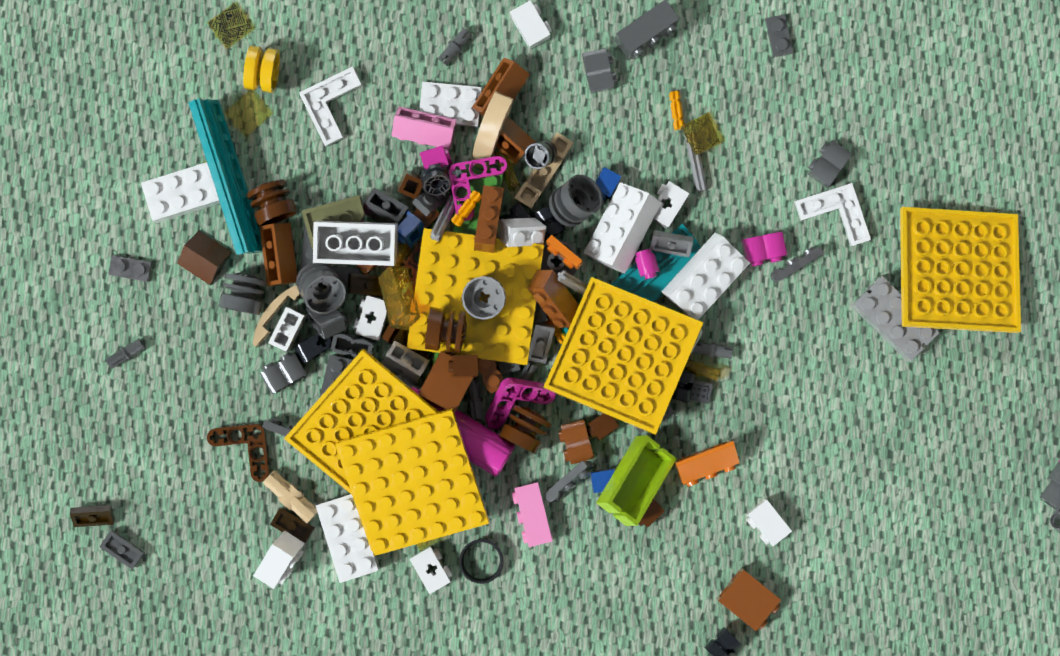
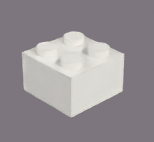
M284 531L271 545L253 576L273 589L278 584L282 585L295 568L293 567L303 555L304 551L301 549L305 543Z

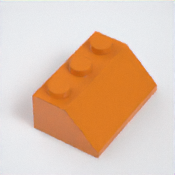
M729 440L676 460L674 465L681 484H687V487L699 483L698 479L706 477L707 480L718 476L717 472L723 469L725 472L736 469L735 465L740 462L735 444Z

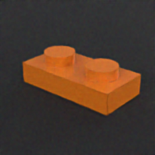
M553 235L546 240L547 250L554 256H557V254L564 259L562 262L568 268L572 269L574 267L576 270L580 268L582 260Z

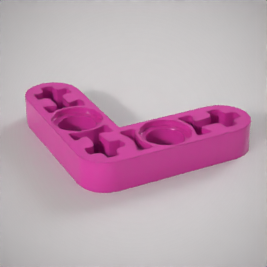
M495 156L453 164L450 167L449 176L456 214H458V210L462 206V204L457 205V202H465L466 199L470 198L469 181L499 176L506 172L507 163L503 157ZM495 161L504 164L501 167V171L491 168V173L487 174L485 162H489V166L495 165ZM475 164H481L484 167L482 174L476 175L473 173L472 168ZM469 165L470 177H467V173H462L461 178L453 175L456 168L464 171L467 170L465 166ZM460 187H464L468 191L467 196L464 198L456 196V190ZM474 209L467 218H464V222H468L473 218Z
M506 378L501 382L485 414V421L490 429H498L505 423L516 399L548 404L555 399V393L545 389V383L518 378ZM527 388H533L530 393H523ZM501 401H507L504 406H498Z

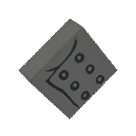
M695 380L694 385L691 387L692 394L690 400L709 404L713 384Z

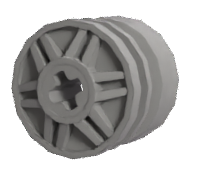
M481 276L474 278L463 289V307L474 318L482 320L493 318L501 312L505 305V289L493 277ZM481 292L489 293L488 303H485L484 300H479V297L482 296Z

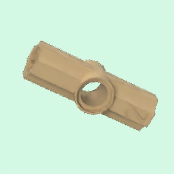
M276 470L263 482L286 508L293 510L306 523L318 513L316 507L304 497V493L301 490L298 491L294 484H290Z

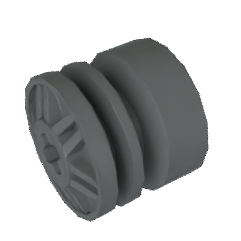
M575 175L553 191L549 198V207L557 221L567 227H575L600 209L603 197L597 183L590 177Z
M312 262L304 266L297 275V289L306 306L311 311L317 314H328L342 305L346 290L343 282L330 264Z
M225 273L224 278L232 280L233 283H223V287L230 289L231 293L221 294L218 307L260 315L262 302L254 299L255 295H264L265 292L257 290L256 287H266L267 282L248 274Z

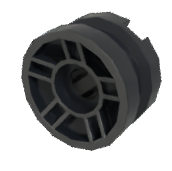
M440 164L429 165L430 168L428 169L424 168L421 172L423 189L427 194L438 196L450 189L451 181L448 169L445 166L441 167Z

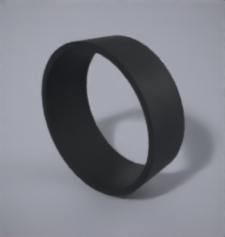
M484 539L468 543L463 548L459 558V565L463 575L471 582L477 584L489 583L496 579L501 573L504 563L499 547L493 542ZM479 542L492 545L500 557L497 571L492 576L484 579L473 577L464 566V555L467 549Z

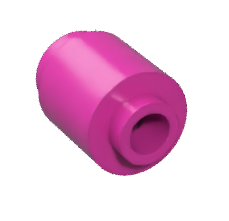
M651 249L635 253L637 257L635 261L640 277L645 276V280L656 277V273L660 270L655 254L652 253Z

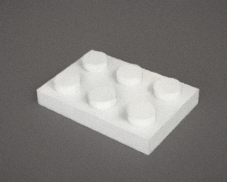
M422 82L419 111L456 119L457 126L478 127L479 113L472 106L481 94L482 87Z

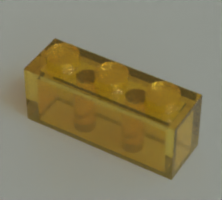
M397 265L389 266L378 277L391 328L408 330L421 317L408 268Z

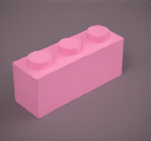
M398 106L394 116L391 136L399 140L414 141L421 145L427 144L436 147L443 145L444 149L450 150L457 120Z
M538 482L515 487L512 497L514 504L519 505L520 511L516 513L519 524L523 523L525 531L521 532L524 544L528 543L529 547L552 542Z

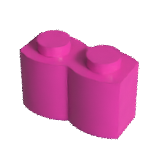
M782 232L747 238L741 241L744 257L750 262L749 264L752 267L763 265V261L771 260V263L783 261L782 257L787 255Z

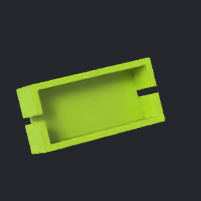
M648 435L635 436L596 503L608 513H613L612 516L625 526H638L677 458L664 448H660V445Z

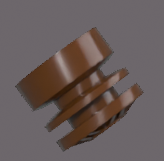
M284 179L263 183L246 194L248 200H254L250 203L251 208L261 207V209L254 213L259 227L280 222L298 213L293 199L283 200L290 193L289 189H284L287 186Z
M430 307L425 349L439 351L441 343L444 342L446 343V352H450L451 345L455 344V353L460 354L466 338V312L460 311L459 319L456 320L455 310L451 311L449 318H445V310L443 308Z
M515 405L513 410L520 413L519 417L512 414L509 415L516 422L515 425L505 424L499 435L537 454L542 442L535 436L537 433L546 436L547 433L539 428L541 425L550 428L552 424L537 412L527 407Z

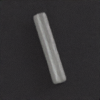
M693 133L685 135L696 191L700 192L707 189L700 151L693 149V146H691L692 144L698 146V144L689 141L694 138Z
M453 195L448 197L430 236L432 240H441L455 211Z
M566 271L558 272L559 282L584 295L588 284Z

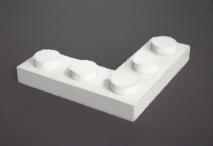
M353 67L299 92L325 147L343 139L327 102L362 86Z
M852 183L794 202L800 221L838 209L850 246L871 240Z

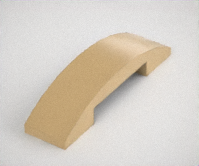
M497 91L494 92L481 122L471 161L495 157L496 153L494 151L504 121L509 116L514 101L513 98ZM485 162L487 166V171L489 172L491 166H489V162ZM475 164V165H474V166H476V167H478V168L484 170V167H483L481 164Z
M558 132L551 140L557 148V158L552 164L542 169H533L514 198L530 209L539 199L574 143Z
M296 285L280 294L264 311L254 333L253 345L255 347H259L271 333L265 327L289 297L294 301L301 297Z

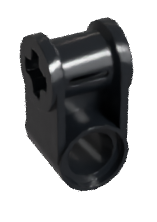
M317 333L296 345L294 349L302 363L306 364L331 348L333 337L327 338L326 346L324 344L320 345L321 336Z

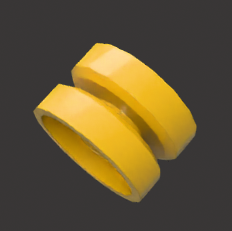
M249 46L243 73L245 89L255 91L260 85L263 92H275L280 69L279 49L268 48L264 53L259 46Z

